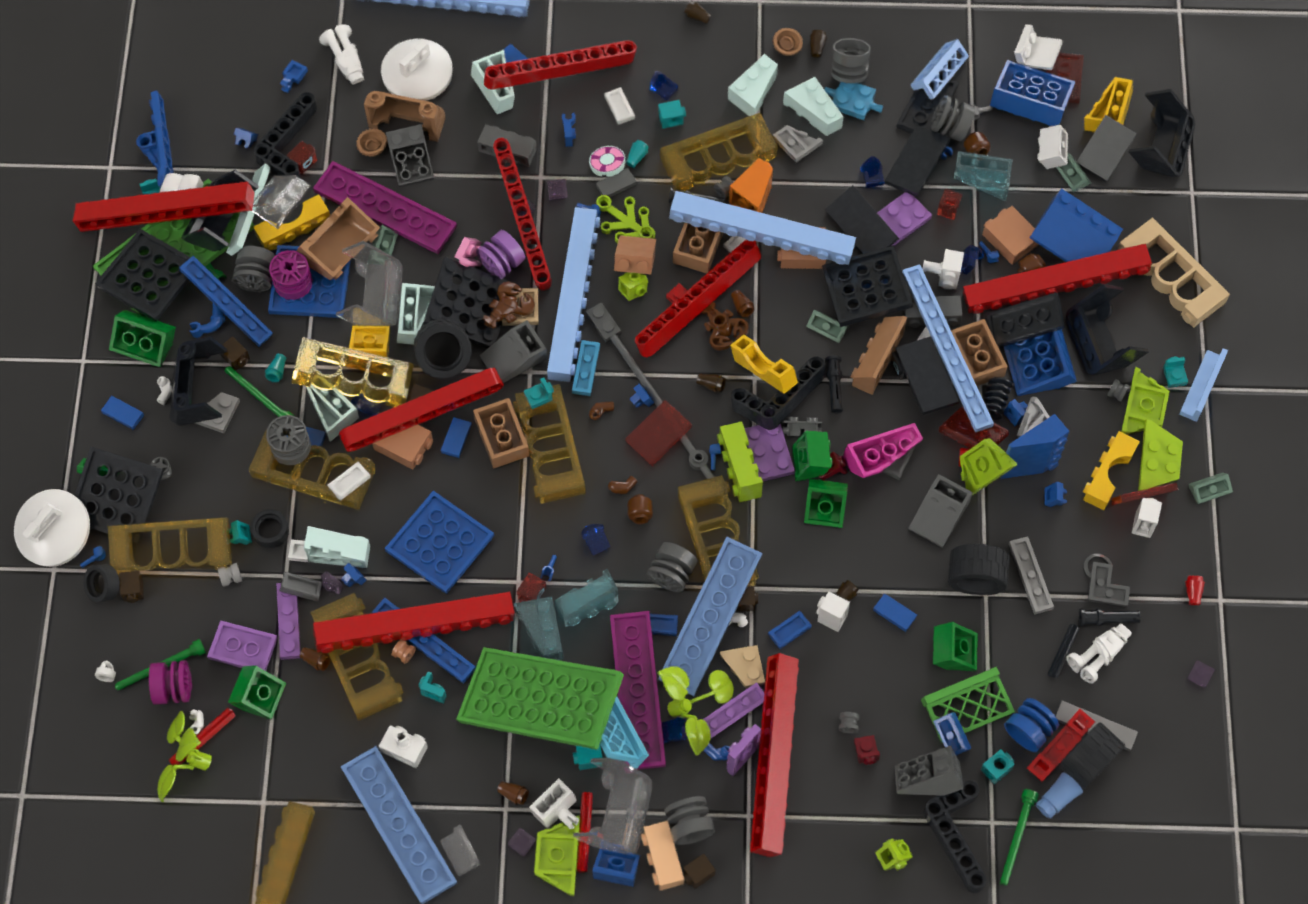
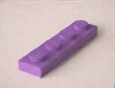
M276 583L281 660L300 658L298 596L280 592L281 583Z
M757 682L703 719L709 726L711 738L764 702V692Z

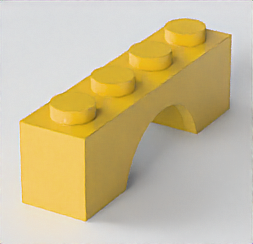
M318 194L303 202L302 213L293 222L281 224L268 219L253 228L262 247L269 251L275 250L277 245L291 242L296 237L307 234L312 229L321 226L329 218L330 212Z
M746 335L741 336L730 345L735 362L783 394L798 383L792 365L782 359L776 363L772 362L763 354L757 343Z
M1118 431L1116 437H1111L1107 445L1110 449L1108 452H1103L1099 460L1102 463L1099 468L1095 467L1091 475L1094 478L1092 483L1087 482L1083 493H1085L1083 501L1105 510L1115 490V486L1109 480L1108 470L1117 464H1129L1140 441Z

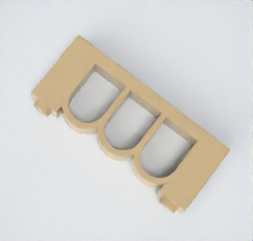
M1153 218L1119 243L1117 250L1145 243L1147 249L1157 243L1168 254L1161 261L1152 264L1151 270L1144 275L1152 276L1151 282L1157 291L1170 294L1169 300L1171 305L1175 309L1182 311L1181 315L1184 321L1193 327L1197 326L1227 302L1230 293ZM1175 261L1186 273L1173 282L1163 280L1159 276V272ZM1193 279L1204 292L1192 300L1181 298L1177 294V290Z

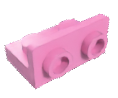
M464 237L455 258L459 259V263L465 267H481L482 263L475 260L474 257L477 256L476 250L482 242L474 238Z

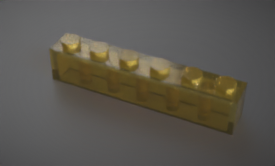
M289 801L287 807L283 808L281 814L283 820L281 826H278L276 829L275 838L277 839L275 845L270 847L268 854L270 860L268 865H265L263 868L262 877L264 878L262 884H259L256 889L255 896L257 899L255 904L286 903L315 814L313 807Z

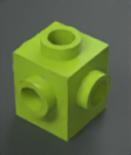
M626 272L619 277L618 290L628 301H631L647 292L648 278L645 274Z
M890 839L883 843V847L875 852L884 870L893 868L900 870L912 858L909 847L903 839L896 841Z

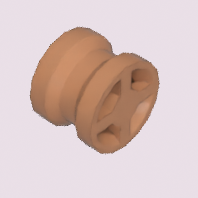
M401 639L393 648L391 655L395 658H400L401 662L406 664L413 657L416 647L413 645L409 646L405 640Z

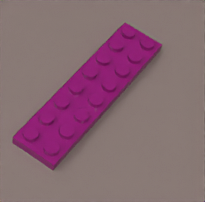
M334 161L330 163L313 187L315 193L339 205L348 197L375 223L390 228L398 235L436 254H439L457 227L456 222Z
M642 611L610 615L615 670L621 671L624 674L618 690V699L649 754L637 769L631 768L629 763L625 761V770L666 767L650 612Z

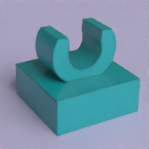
M237 520L231 523L228 533L232 534L233 538L229 540L230 543L247 545L252 542L249 524Z

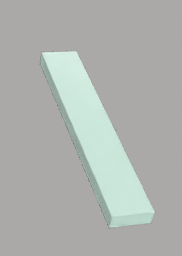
M267 164L256 170L252 181L259 188L254 191L252 211L240 213L227 249V253L231 256L243 248L270 171V166Z

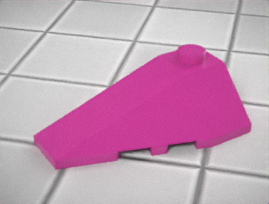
M913 423L848 444L843 457L852 473L861 478H866L882 472L920 443L923 437L916 424Z

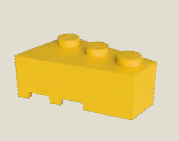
M1117 77L1112 80L1103 92V96L1094 104L1091 112L1085 116V131L1095 132L1105 115L1122 125L1124 124L1133 93V80Z

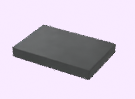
M1105 115L1078 158L1077 163L1108 181L1137 136V133Z

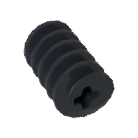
M994 377L988 381L983 401L991 418L994 420L1001 419L1002 416L1000 414H1003L1005 411L1003 407H1006V400L1009 397L1007 394L1010 393V387L1013 384L1008 379Z

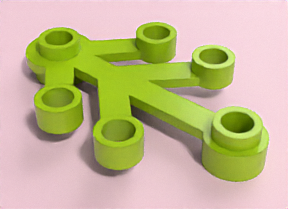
M601 195L597 198V205L600 211H607L621 221L613 223L603 222L601 224L602 233L609 234L612 230L632 229L635 231L631 233L617 232L615 234V242L617 244L619 236L655 239V230L649 226V209L647 207H641L638 210L642 226L636 223L634 212L635 199L633 197H627L624 200L627 216L611 205L609 196Z

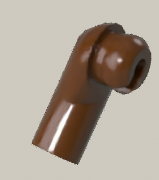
M614 402L595 403L589 411V417L597 420L605 411H614Z
M630 476L625 482L611 481L608 484V489L615 494H626L634 487L637 480Z

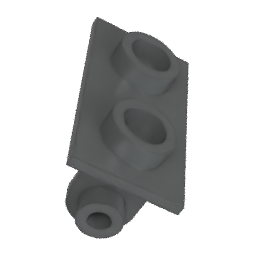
M787 417V421H783V423H787V427L783 426V434H787V436H800L801 429H804V432H822V427H818V424H822V422H818V418H806V421H799V417Z

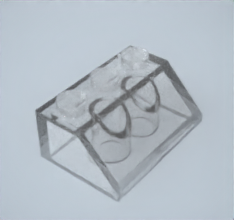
M296 175L274 176L255 197L252 212L279 229L304 199L311 185Z

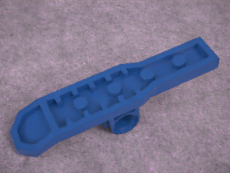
M157 90L151 92V100H149L150 107L153 110L151 119L153 125H155V131L139 135L136 143L142 153L149 158L158 170L157 182L161 189L166 174L173 173L164 101Z

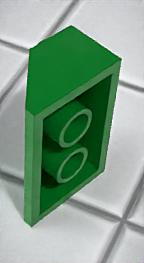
M123 310L114 317L109 350L161 367L173 344L176 327L160 321L156 322L128 310Z

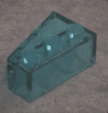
M958 151L954 179L1006 202L1013 159Z
M608 569L602 572L603 576L595 581L592 578L586 581L587 586L579 590L574 588L554 600L555 608L565 627L569 625L575 626L586 617L592 618L603 609L609 610L616 606V603H618V588Z
M552 596L513 603L514 612L528 633L540 657L563 660V651Z

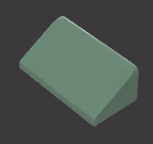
M1067 153V165L1056 168L1072 191L1076 192L1088 186L1091 182L1074 157Z
M382 225L376 232L378 236L372 243L367 260L388 265L398 234Z
M818 310L813 311L806 327L840 343L849 328L848 325L840 327L838 320Z
M1219 473L1188 484L1197 504L1233 492L1227 473Z

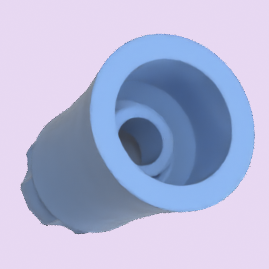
M1062 772L1036 806L1044 816L1050 819L1073 799L1081 795L1083 790L1072 777Z

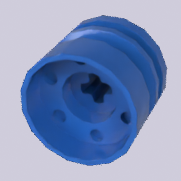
M1026 698L1023 704L1019 706L1018 713H1013L1004 726L1008 734L1019 745L1031 752H1038L1046 742V737H1050L1053 731H1056L1059 727V721L1042 703L1032 698Z

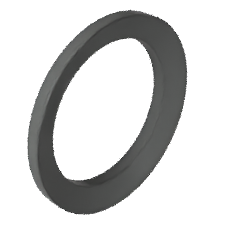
M1092 554L1087 557L1084 562L1086 575L1089 578L1091 576L1088 570V562L1092 558L1100 557L1106 560L1108 564H1112L1108 557L1102 554Z

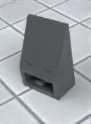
M421 124L386 132L399 186L434 178Z
M528 320L510 329L484 351L480 358L488 369L496 368L504 383L546 360L547 349Z
M938 474L908 529L943 548L970 503L973 492Z
M951 746L940 748L937 751L895 765L896 790L898 794L944 796L963 789L961 765Z

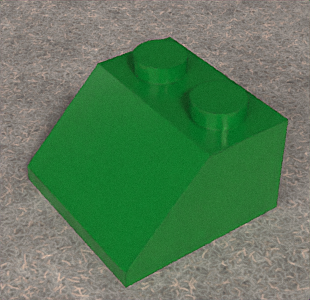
M805 431L792 445L795 481L823 476L832 467V458L829 452L831 444L827 432Z
M809 479L804 523L843 528L848 483Z
M954 622L934 626L933 664L946 670L977 671L978 633Z
M243 666L228 703L245 712L272 719L286 682L258 666Z

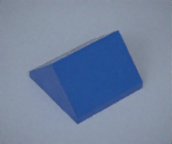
M600 847L593 866V879L634 887L640 855Z

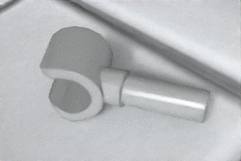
M975 106L973 120L979 119V113L992 110V107L978 108Z

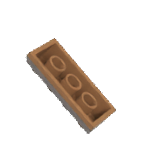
M885 317L882 323L879 322L874 331L876 333L875 337L870 338L867 344V352H863L859 359V363H861L859 368L855 367L852 372L853 387L873 395L891 360L895 347H898L904 335L907 317Z

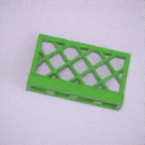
M997 667L924 696L921 699L941 743L943 742L933 722L940 717L934 714L932 707L939 705L946 708L943 716L947 715L948 710L958 713L959 721L962 715L972 719L970 727H962L964 733L1015 712L999 678L1000 673ZM996 682L999 689L997 695L986 692L988 684ZM975 690L982 693L979 703L968 699L971 691ZM984 695L995 699L992 709L981 704ZM958 698L964 701L961 710L950 707L952 699ZM997 701L1004 702L1008 711L1001 713L994 710ZM966 702L977 706L974 716L963 712ZM979 708L990 711L987 720L976 717Z

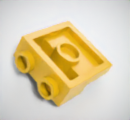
M352 325L348 350L350 362L355 364L372 362L376 365L387 362L390 326Z

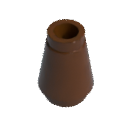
M735 290L731 294L738 315L748 317L754 312L753 302L740 290Z
M304 647L299 655L301 659L317 671H324L330 663V656L327 653L317 652L314 649Z
M504 781L499 784L497 789L498 793L516 805H524L529 796V790L525 786Z

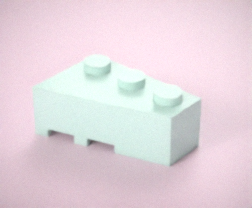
M504 50L472 62L471 76L496 114L513 108L515 96L513 87L490 90L484 86L483 81L487 67L506 63Z
M764 54L728 87V100L752 119H755L765 96L777 77L778 64Z
M815 77L784 92L783 104L794 109L800 117H805L811 125L826 136L842 128L843 115Z
M402 283L397 343L414 345L416 334L423 326L434 286Z
M320 371L305 382L310 399L331 442L339 435L342 429L350 426L359 418L357 409Z
M308 526L304 550L309 562L346 566L350 563L355 567L367 568L371 547L368 539L362 536H351Z

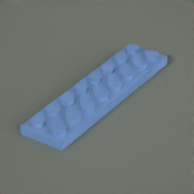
M726 537L663 669L668 667L683 669L689 678V686L686 689L688 694L693 697L763 555L761 552L729 537Z
M375 746L342 765L341 769L419 902L424 904L456 885V879L378 748Z

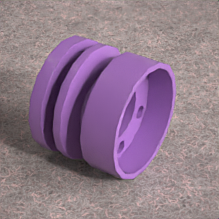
M500 230L491 238V243L485 242L483 246L476 250L479 260L487 271L501 279L505 277V274L511 272V267L516 268L526 260L520 245L504 230Z

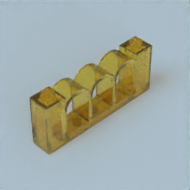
M761 113L662 147L660 148V159L674 188L685 191L694 187V183L700 184L708 181L712 173L716 175L729 174L735 168V164L748 167L758 158L763 161H770L777 157L778 147ZM746 134L754 151L750 154L737 152L731 139ZM723 142L731 159L727 162L719 163L713 160L707 148ZM700 150L707 168L703 171H694L690 169L684 156Z
M302 337L291 383L308 387L312 384L321 390H330L336 387L339 392L347 396H358L362 393L365 398L372 402L380 403L386 401L385 405L397 407L406 403L414 364ZM321 360L338 364L339 368L336 373L325 375L317 370L316 361ZM346 366L363 370L365 374L361 380L351 381L343 376L342 368ZM369 372L391 377L390 384L386 387L372 385L368 380Z
M560 384L552 386L554 389L552 401L534 409H531L524 392L515 394L516 401H513L515 413L519 412L520 419L522 418V428L528 436L527 445L529 455L534 460L533 471L536 479V486H533L535 497L540 498V503L586 494L585 483ZM552 411L558 412L560 420L558 424L534 428L527 424L528 419L532 416ZM563 434L566 447L543 452L537 451L532 447L539 439ZM569 458L572 471L550 476L543 475L538 471L539 467L544 463Z
M266 431L249 467V472L253 478L357 510L361 507L375 473L374 462L366 457H355L354 461L345 453H336L329 457L325 448L317 445L311 446L308 457L295 465L291 475L277 471L275 469L278 461L273 457L266 438ZM317 456L325 459L317 482L300 478L305 464L310 458ZM359 462L370 474L371 478L340 501L328 486H325L329 474L336 465L346 464L351 467Z
M722 475L678 487L679 501L705 580L712 568L708 557L718 555L723 543L705 547L701 533L725 527L732 530L735 534L732 538L733 540L739 542L740 536L739 526L731 518L732 505L728 498L730 487L728 481L724 482ZM715 503L723 505L727 510L721 517L697 523L693 511L695 508ZM755 569L748 586H756V579H759L757 569Z
M226 517L108 526L110 565L117 571L118 576L119 573L134 571V569L149 571L157 565L167 569H176L185 562L195 567H203L209 564V566H215V570L221 567L227 568V565L232 564L229 518ZM207 528L208 555L202 562L195 563L188 555L186 529ZM179 530L181 553L180 558L174 564L168 565L161 558L159 531ZM152 532L153 559L147 566L140 567L133 558L132 533Z
M352 593L311 611L314 622L364 615L362 610L365 609L362 599H357L355 593ZM377 643L371 645L374 649V654L371 658L346 670L342 665L339 655L359 646H354L349 650L336 649L328 653L358 721L402 702L401 694L404 692L400 683L395 684L394 679L391 678L385 662L380 660L381 655ZM373 669H380L385 673L382 682L355 694L349 680Z

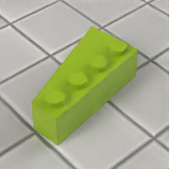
M742 421L720 426L717 439L718 443L723 445V460L728 462L727 474L728 478L732 479L734 483L732 485L734 497L737 496L739 502L762 497L763 481L759 477L757 463L752 464L754 463L753 452L751 448H747L749 440Z

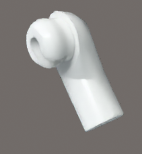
M193 709L190 712L189 718L195 722L190 728L194 730L195 734H198L204 727V715L202 711Z

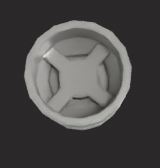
M237 563L231 564L227 568H218L223 587L228 586L232 582H242Z

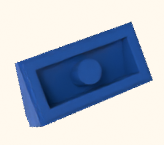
M955 712L933 721L944 746H951L956 756L971 749Z

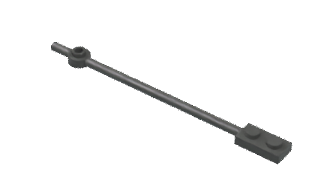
M601 302L588 309L586 315L605 343L609 340L613 342L689 452V465L695 470H701L711 485L716 483L717 479L707 466L708 455L703 450L695 449L618 338V335L621 334V329ZM699 456V457H701L702 459H701V460H696L695 458Z

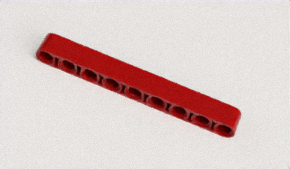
M626 40L492 65L486 68L483 83L487 89L494 90L626 65L634 61L637 47L634 42Z
M498 138L493 143L494 152L535 285L539 290L544 291L552 285L548 266L510 144L507 139ZM501 147H506L504 151L498 150ZM506 163H511L509 167L503 166ZM516 179L514 183H508L509 180ZM516 195L521 196L518 200L513 199ZM522 211L527 212L524 216L518 215ZM525 228L532 229L530 232H523ZM531 244L537 245L534 249L528 248ZM535 261H542L540 265H533ZM541 277L547 278L545 282L538 281Z
M743 241L635 337V343L641 356L650 357L754 266L761 259V253L756 241Z
M489 368L348 426L339 432V436L346 451L352 452L502 389L504 384L496 368Z

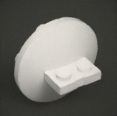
M410 39L397 44L386 54L381 66L383 83L391 94L424 101L434 99L448 87L453 74L452 61L447 51L439 44L426 39Z
M59 489L45 490L29 498L19 510L14 525L15 542L22 555L29 561L46 567L59 566L76 557L86 544L90 531L89 514L84 504L73 494Z

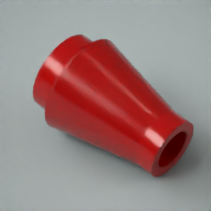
M1187 576L1185 584L1189 605H1201V597L1205 585L1203 577Z

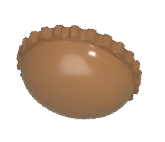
M781 28L773 37L774 48L782 55H795L802 48V36L794 29Z
M375 128L365 130L358 137L357 149L365 156L379 155L386 148V135L381 130Z

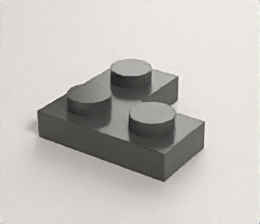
M1093 562L1088 601L1127 607L1130 587L1111 584L1112 564Z

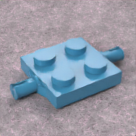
M841 82L836 90L828 87L824 89L828 95L833 96V103L841 113L864 120L870 110L881 113L883 105L873 103L876 89L859 83Z

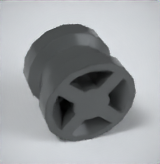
M724 176L720 183L714 185V190L720 197H725L726 199L729 197L730 185L733 181L729 177Z
M1115 379L1107 396L1115 397L1119 402H1122L1129 385H1123L1119 380Z
M157 457L152 460L151 466L165 469L161 480L168 479L172 474L169 461L164 457Z
M854 712L840 713L839 719L841 724L839 725V731L843 733H857L859 731L857 721H859L860 715Z

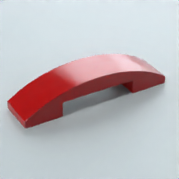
M1079 709L1027 769L1043 782L1085 736L1095 721Z

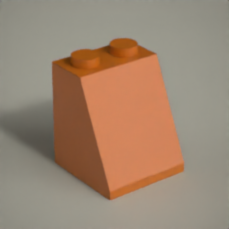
M758 158L730 185L729 205L763 213L772 187L773 168L771 164Z

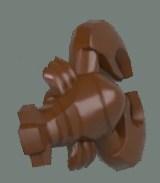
M503 282L497 290L500 301L494 299L489 307L493 308V312L490 316L484 315L482 320L485 321L484 324L487 327L494 329L496 328V322L504 318L507 323L517 320L514 314L528 316L533 313L535 308L533 298L529 294L524 293V297L521 296L519 307L517 297L514 296L518 295V292H522L521 287L513 282Z
M712 302L702 311V314H708L710 322L704 324L707 331L713 330L709 343L715 350H726L733 343L730 338L726 337L731 335L733 327V335L737 340L741 336L748 334L749 326L745 319H730L733 316L731 311L726 309L721 313L715 309L716 303Z

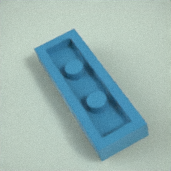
M581 341L572 394L591 396L600 350L599 342Z

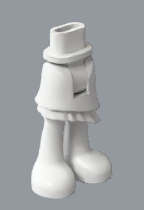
M339 25L335 27V33L344 47L343 52L333 30L328 29L319 37L322 45L331 47L336 57V65L340 68L346 79L352 85L363 81V70L357 49L354 44H350L348 38L351 35L350 26Z
M1119 624L1117 627H1112L1092 641V646L1082 655L1070 653L1066 660L1074 672H1080L1083 680L1093 684L1098 678L1097 671L1103 664L1107 666L1109 662H1112L1115 655L1127 643V638L1132 633L1123 624ZM1096 654H1099V657L1094 662L1084 667Z

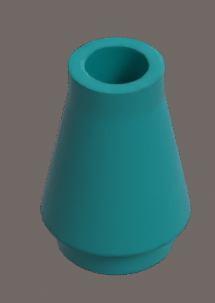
M641 140L633 142L625 163L635 168L648 153L649 146Z
M276 354L265 370L266 379L271 382H279L283 378L286 356Z

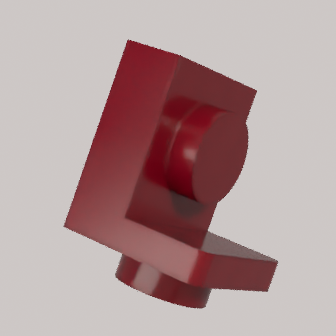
M835 452L830 453L832 467L823 476H819L820 479L824 481L838 472L844 475L848 473L845 467L847 462L843 456H839Z
M874 735L854 739L859 764L871 765L879 760L880 752L877 750Z

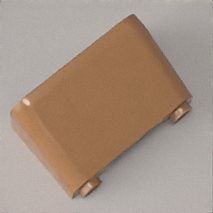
M379 91L370 92L364 103L369 128L378 129V125L382 122L389 124L391 116L424 123L423 131L429 133V140L438 142L445 121V112L440 106L429 101Z
M347 197L296 251L307 259L311 269L329 280L332 278L337 280L343 273L341 269L368 241L372 243L378 236L376 232L380 227Z

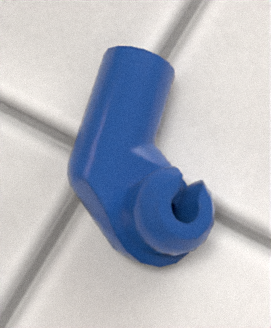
M709 743L703 751L715 761L727 760L730 747L725 745L722 748L716 749Z

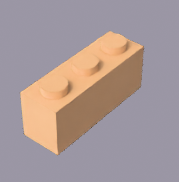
M668 821L645 826L644 834H641L643 845L648 846L649 853L646 854L649 866L653 865L655 873H652L654 885H659L660 891L683 885L684 877Z

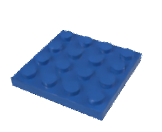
M277 245L276 255L287 250L296 251L300 246ZM351 260L341 269L343 273L337 280L334 278L329 280L309 267L313 280L312 288L308 294L296 300L281 297L275 291L272 281L268 307L269 314L343 318Z
M432 491L385 547V551L447 594L495 535L494 532L435 491Z

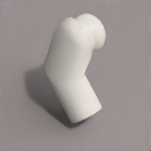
M161 376L157 380L161 390L157 402L165 405L172 394V384L168 378Z
M734 613L729 625L737 623L739 627L746 626L748 624L746 615Z

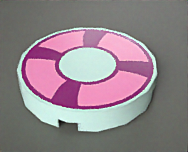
M603 146L595 150L590 156V168L598 176L607 175V177H611L620 173L625 167V154L618 147Z

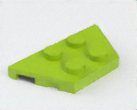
M1138 367L1134 369L1121 432L1124 434L1144 431L1146 419H1150L1162 427L1170 391L1159 385L1153 378L1146 377L1140 372L1141 369Z
M1146 419L1144 424L1138 492L1180 479L1183 441L1150 419Z
M990 438L984 439L960 456L962 481H965L966 489L973 492L972 495H974L1017 466V463Z
M576 816L579 822L577 825L572 824L574 826L573 829H569L565 823H559L551 829H545L537 833L535 876L570 896L575 895L580 816Z

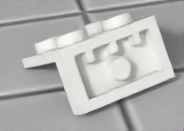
M1025 25L1014 52L1017 63L1031 68L1052 70L1063 42L1061 39L1037 37L1033 26Z

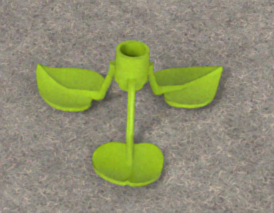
M679 667L664 668L658 674L664 683L666 691L674 699L668 704V712L672 717L681 716L682 719L689 718L685 723L686 734L695 755H699L708 746L711 732L703 719L697 720L696 716L687 713L691 710L692 703L712 695L715 696L716 701L720 704L729 702L734 692L732 681L725 672L721 670L713 671L708 679L709 687L712 691L688 700L684 698L688 694L686 688L689 686V678L686 672Z
M180 711L171 723L167 733V741L170 744L174 743L175 740L179 742L180 746L176 753V760L182 761L187 756L189 765H174L172 767L169 764L163 770L158 781V796L161 802H163L164 797L174 784L177 769L193 770L196 767L206 771L212 759L211 755L195 749L201 742L196 737L192 728H188L180 738L185 725L183 711Z

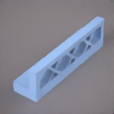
M956 39L942 46L911 83L913 90L923 88L930 99L937 96L969 57L960 41ZM957 50L962 56L960 59H956ZM948 61H951V70L948 69ZM939 71L943 72V80H939ZM930 82H934V91L929 86Z
M1223 348L1220 355L1209 350L1206 351L1179 415L1196 422L1198 421L1228 350Z

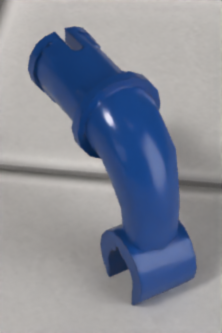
M213 303L210 322L204 325H200L199 322H192L190 324L192 330H189L191 335L198 338L204 333L217 331L225 322L224 313Z

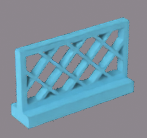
M616 696L600 745L607 758L627 761L631 768L637 769L649 754Z

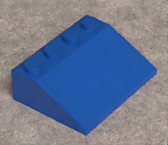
M1007 60L994 89L990 106L1014 115L1029 118L1032 121L1047 124L1051 127L1060 125L1075 81Z
M1061 188L1051 200L1029 238L1063 261L1069 262L1110 252L1123 228Z
M1062 329L1004 346L1018 396L1059 389L1077 382Z
M1055 414L1008 445L1006 453L1017 463V466L1000 476L1001 479L1040 474L1048 469L1051 471L1059 465L1058 462L1062 457L1061 453L1065 449L1064 445L1068 441L1067 437L1070 431Z

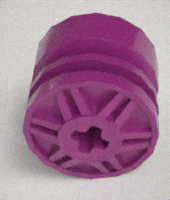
M287 250L280 252L272 259L269 271L275 291L281 297L296 300L308 294L312 288L313 280L307 259L301 253Z
M186 660L180 661L179 667L178 663L173 661L170 671H168L165 662L150 664L149 690L153 705L168 704L170 695H172L174 703H179L180 697L183 703L190 701L192 678Z

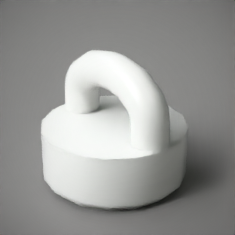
M103 661L95 672V677L104 682H112L116 676L113 665L109 661Z

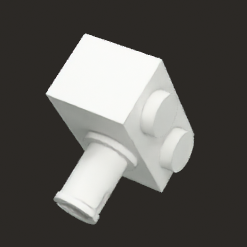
M946 249L943 262L936 263L924 260L922 270L923 272L939 274L938 286L945 289H957L964 252Z
M391 725L379 744V749L382 753L416 769L428 748L422 736L414 734V736L410 735L406 729L400 726L395 728Z
M560 779L551 785L529 807L533 815L547 829L558 819L564 822L569 829L574 828L573 823L577 825L579 819L568 810L577 799Z

